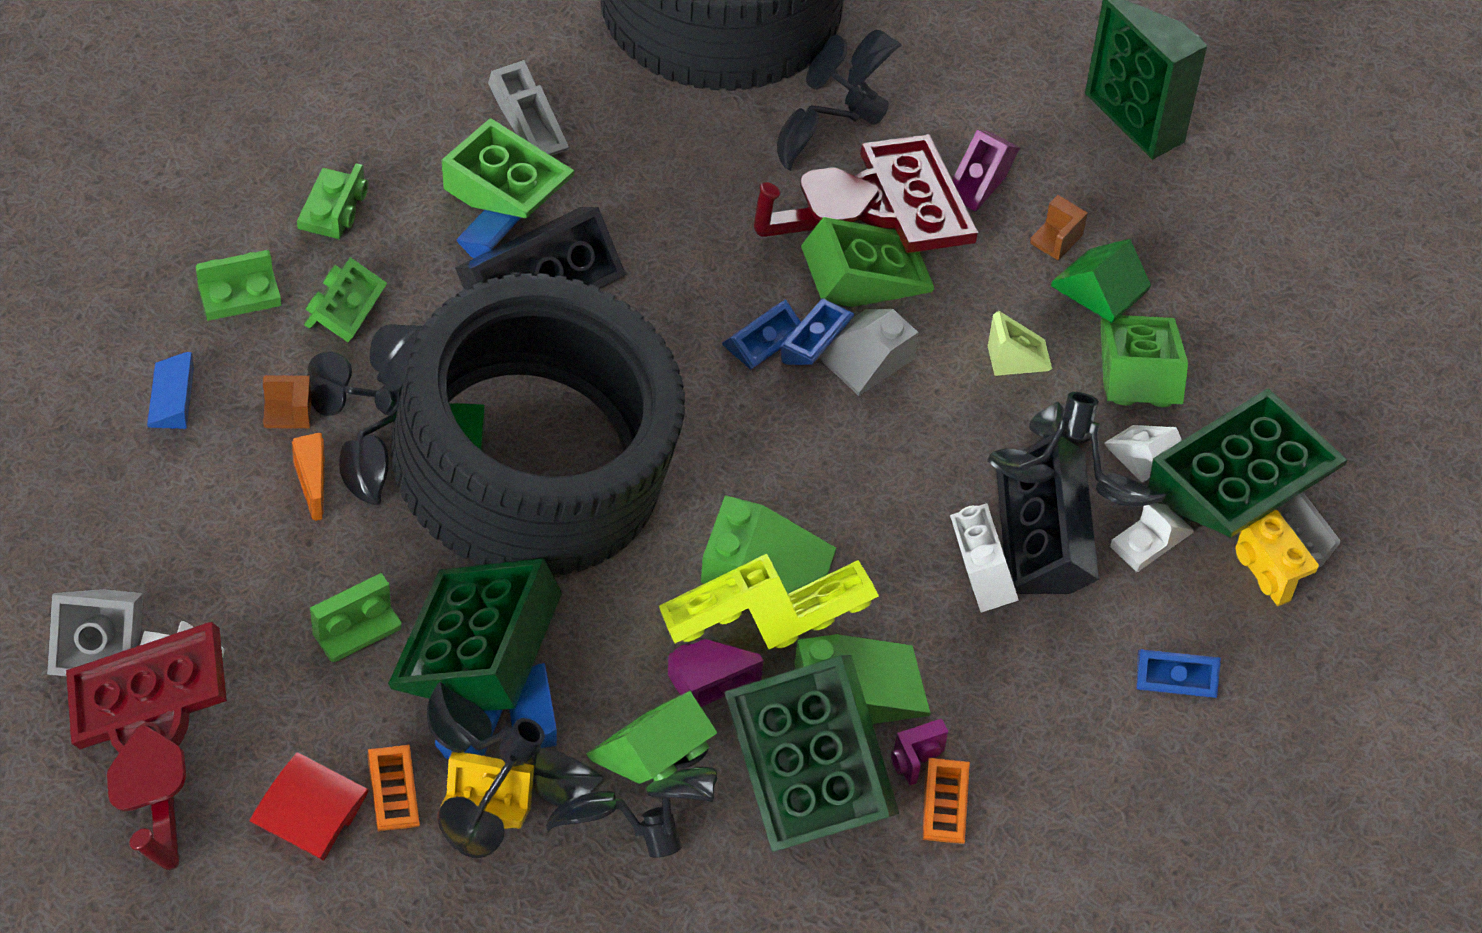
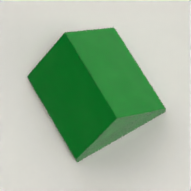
M1131 239L1089 249L1052 280L1051 287L1111 323L1137 302L1151 286Z

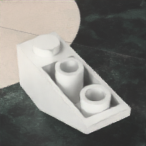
M988 504L968 506L960 512L950 515L980 612L982 613L1019 601Z

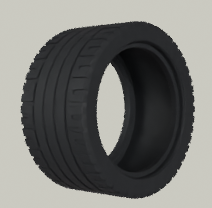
M600 0L602 16L605 19L607 29L610 30L611 36L615 41L617 40V44L623 51H627L626 54L630 58L637 60L639 65L644 68L648 67L650 72L656 75H663V78L672 82L676 80L678 84L686 86L690 84L694 85V88L703 89L706 87L710 88V90L718 91L719 89L735 91L736 88L746 90L751 89L753 86H757V88L767 86V83L771 82L774 84L780 82L782 78L785 77L787 79L795 75L796 71L800 72L807 68V64H811L816 55L823 50L827 40L831 36L836 35L841 22L844 0Z
M520 274L518 277L507 275L499 280L498 278L486 280L484 284L481 282L470 286L469 290L464 289L458 292L455 298L450 297L443 303L442 307H438L432 313L431 318L426 320L422 330L419 331L410 352L391 445L392 467L397 486L401 487L400 494L403 500L408 502L407 507L411 513L418 517L417 521L423 528L429 529L431 536L436 540L440 539L442 545L452 551L454 549L457 551V555L465 559L470 558L473 560V563L478 565L543 558L554 576L555 573H560V575L571 574L573 570L579 572L588 569L590 565L596 566L603 563L605 558L610 559L615 556L618 550L626 548L630 544L631 539L634 540L639 535L655 508L682 430L685 416V392L683 390L682 377L679 375L680 369L677 362L673 361L674 355L669 347L665 346L666 342L663 337L655 332V327L649 321H644V316L637 310L633 311L630 309L631 306L623 300L615 299L616 296L607 291L605 293L600 291L599 287L591 284L589 286L584 285L583 281L576 279L570 281L566 280V277L555 275V278L549 277V274H537V276ZM530 375L557 381L580 392L600 408L617 432L623 453L605 466L579 475L549 477L521 472L499 463L476 447L457 424L449 402L468 387L494 377Z

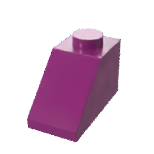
M976 131L952 179L965 206L974 211H977L1006 178L1020 147L992 132Z
M703 639L694 644H683L675 649L673 653L669 654L668 676L680 695L691 691L700 707L726 697L725 691L762 680L764 660L760 654Z

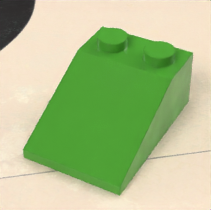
M491 118L442 159L444 190L471 207L522 218L529 217L574 176L573 169Z
M823 217L801 245L820 298L837 305L855 307L929 293L935 289L920 252L906 253L896 230Z
M1121 315L1111 323L1101 317L1103 382L1107 401H1113L1119 405L1146 402L1158 407L1183 404L1188 360L1175 318Z
M725 495L703 555L701 583L705 584L767 554L787 594L828 575L836 547L764 505Z
M839 634L797 640L795 669L840 655H852L872 724L930 716L927 698L912 645Z
M688 691L648 710L586 753V755L592 762L638 784L650 779L658 781L668 778L675 773L677 768L674 763L686 756L688 761H691L710 747L706 741L717 734V731L691 691Z

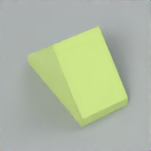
M1000 311L993 314L988 350L995 376L1043 372L1052 369L1045 339Z

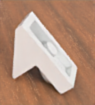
M1132 425L1104 444L1143 483L1150 478L1153 458L1182 440L1176 427Z
M1154 503L1144 506L1141 519L1113 538L1110 547L1136 572H1139L1191 535L1194 530L1167 505Z

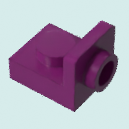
M942 718L899 732L896 735L894 750L890 754L891 761L897 774H904L909 786L916 784L918 781L921 767L920 761L927 762L929 758H937L945 751L948 730Z

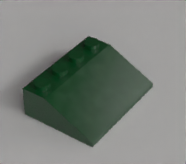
M1103 0L1085 94L1153 160L1185 143L1207 45L1199 35L1195 34L1180 21L1127 0Z
M1267 388L1153 458L1148 488L1161 494H1167L1166 499L1162 501L1173 512L1231 538L1345 466L1347 459Z
M542 558L440 569L389 680L390 688L429 699L437 684L442 682L449 690L476 704L483 711L515 708L562 595V591L545 560Z
M840 655L725 691L772 852L899 814L852 655Z

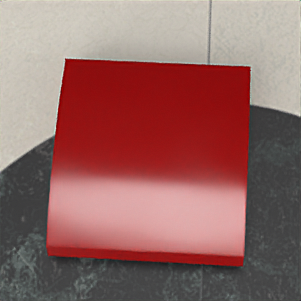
M297 752L274 780L249 821L324 861L344 825L349 827L369 790Z

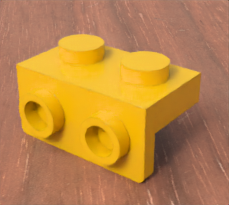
M1278 510L1270 512L1242 530L1235 547L1239 561L1244 566L1250 568L1258 580L1261 591L1265 595H1270L1277 606L1291 601L1299 579L1316 573L1319 564Z
M452 752L448 763L447 793L442 804L452 797H465L478 806L505 762L498 758L465 752ZM524 764L512 767L485 811L498 816L502 820L504 829L521 828L531 809L534 765Z

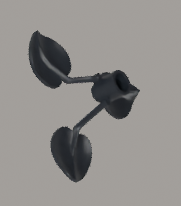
M881 30L870 32L861 41L852 56L851 62L853 66L849 70L847 81L836 71V68L846 58L847 42L839 35H833L827 40L823 50L816 55L810 64L806 75V82L812 89H819L832 76L849 90L845 99V104L848 105L849 111L816 105L809 106L806 111L802 108L797 109L785 122L777 141L778 157L786 169L791 171L794 160L815 133L819 123L818 113L847 117L854 122L860 117L872 125H876L883 119L888 110L889 103L872 90L865 80L894 51L902 46L900 42Z
M389 324L379 328L373 336L370 346V363L379 372L377 380L384 384L379 390L348 386L352 376V367L349 361L339 353H319L311 359L308 365L307 376H310L311 404L318 413L325 416L338 414L345 406L346 393L375 397L377 409L383 414L388 415V417L359 431L357 435L358 441H346L340 453L339 469L346 487L357 498L373 505L381 504V493L387 477L389 457L385 443L378 436L369 434L396 420L410 352L419 331L422 330L421 325Z
M1082 392L1069 393L1065 409L1059 402H1056L1040 411L1031 419L1029 428L1035 434L1043 438L1054 434L1042 456L1035 458L1027 452L1005 448L993 451L987 460L994 468L1010 478L1027 483H1041L1053 477L1054 470L1044 464L1050 459L1061 436L1072 443H1085L1091 440L1095 479L1099 482L1096 485V491L1101 496L1119 505L1139 507L1160 502L1166 499L1167 495L1154 491L1128 477L1117 474L1105 475L1102 472L1098 440L1100 424L1094 422L1099 401L1094 396Z
M442 682L437 684L429 698L427 705L428 727L433 737L445 748L453 752L462 753L472 745L474 749L480 751L501 741L500 756L505 764L479 805L477 806L465 797H452L447 799L438 811L437 821L442 834L454 849L459 850L465 856L471 858L486 857L495 852L502 843L505 833L504 824L498 816L485 811L512 767L526 763L534 765L533 776L535 778L533 784L535 790L546 801L558 807L575 796L592 792L603 780L604 776L578 760L553 749L541 748L540 745L545 738L544 731L537 722L531 719L520 718L511 729L504 726L499 733L491 736L492 723L487 714L476 704L449 690Z
M709 749L691 761H688L686 756H684L674 765L677 769L690 767L702 760ZM712 767L689 768L677 771L669 778L651 783L646 788L647 795L662 797V807L646 811L643 814L644 820L641 823L624 800L616 799L615 792L598 791L575 796L561 804L551 814L546 824L547 831L549 832L552 828L559 825L599 820L618 809L623 812L633 826L635 836L644 835L650 857L660 858L678 852L682 846L674 816L671 814L670 797L713 802L717 772Z

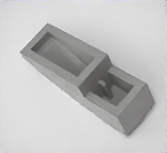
M523 60L491 71L488 84L514 132L550 156L567 151L569 146L541 85H535L525 61Z

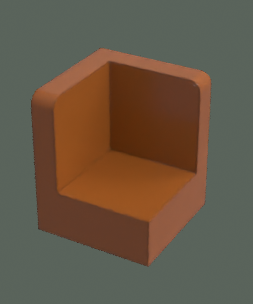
M1057 195L1049 203L1046 222L1031 237L1030 243L1059 261L1083 236L1088 212Z
M264 376V427L310 428V376Z

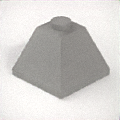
M865 309L850 320L818 358L860 396L915 359L919 332L894 309Z
M100 589L52 594L47 675L66 676V670L137 647L141 632L144 593Z

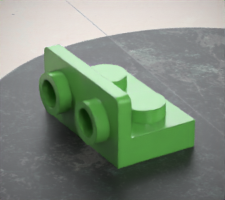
M356 163L351 174L322 168L297 220L298 229L340 240L345 227L351 228L353 225L357 201H363L368 191L369 183L368 180L364 179L363 165Z
M269 250L249 252L244 255L219 260H210L195 266L198 289L207 321L281 306V297L273 273Z
M351 257L341 268L334 265L322 282L327 286L324 294L318 291L307 305L305 310L311 314L304 325L310 329L318 321L346 342H349L354 337L387 282Z
M382 573L310 607L312 635L331 662L339 661L402 628L400 619L391 608L389 583Z

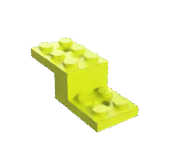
M765 554L659 605V608L674 643L682 640L684 642L693 641L701 637L705 633L706 628L717 623L727 624L733 622L742 615V611L749 608L768 649L774 647H787L798 639V635L811 629H824L830 626L836 617L848 611L850 613L859 612L867 608L871 604V600L879 596L859 560L787 594L771 560Z

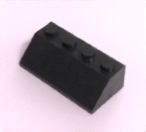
M579 207L455 267L463 288L467 290L470 289V286L479 282L484 284L486 280L498 278L499 280L507 275L518 277L520 274H531L532 276L549 274V277L554 278L557 275L566 277V280L573 281V279L583 281L584 285L589 286L591 284L599 288L626 275L599 207Z
M1054 434L1022 451L1033 455L1035 458L1042 456ZM1061 436L1048 462L1044 464L1054 470L1053 477L1050 480L1041 483L1022 482L1010 478L996 469L1004 556L1017 594H1071L1099 580L1085 452L1063 436Z

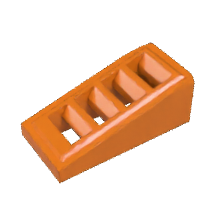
M314 433L293 438L292 452L293 463L311 518L314 521L322 520V515L324 514L325 453L322 433Z
M410 745L368 749L367 759L377 831L419 827ZM402 765V771L379 772V767ZM404 779L405 785L381 788V782ZM406 794L407 800L383 803L384 796ZM408 809L409 816L385 819L384 811Z
M936 758L928 759L925 766L923 840L965 843L970 762ZM936 778L957 780V786L936 784ZM935 792L956 794L957 800L935 798ZM934 807L957 809L956 815L934 813ZM933 822L956 824V831L933 829Z

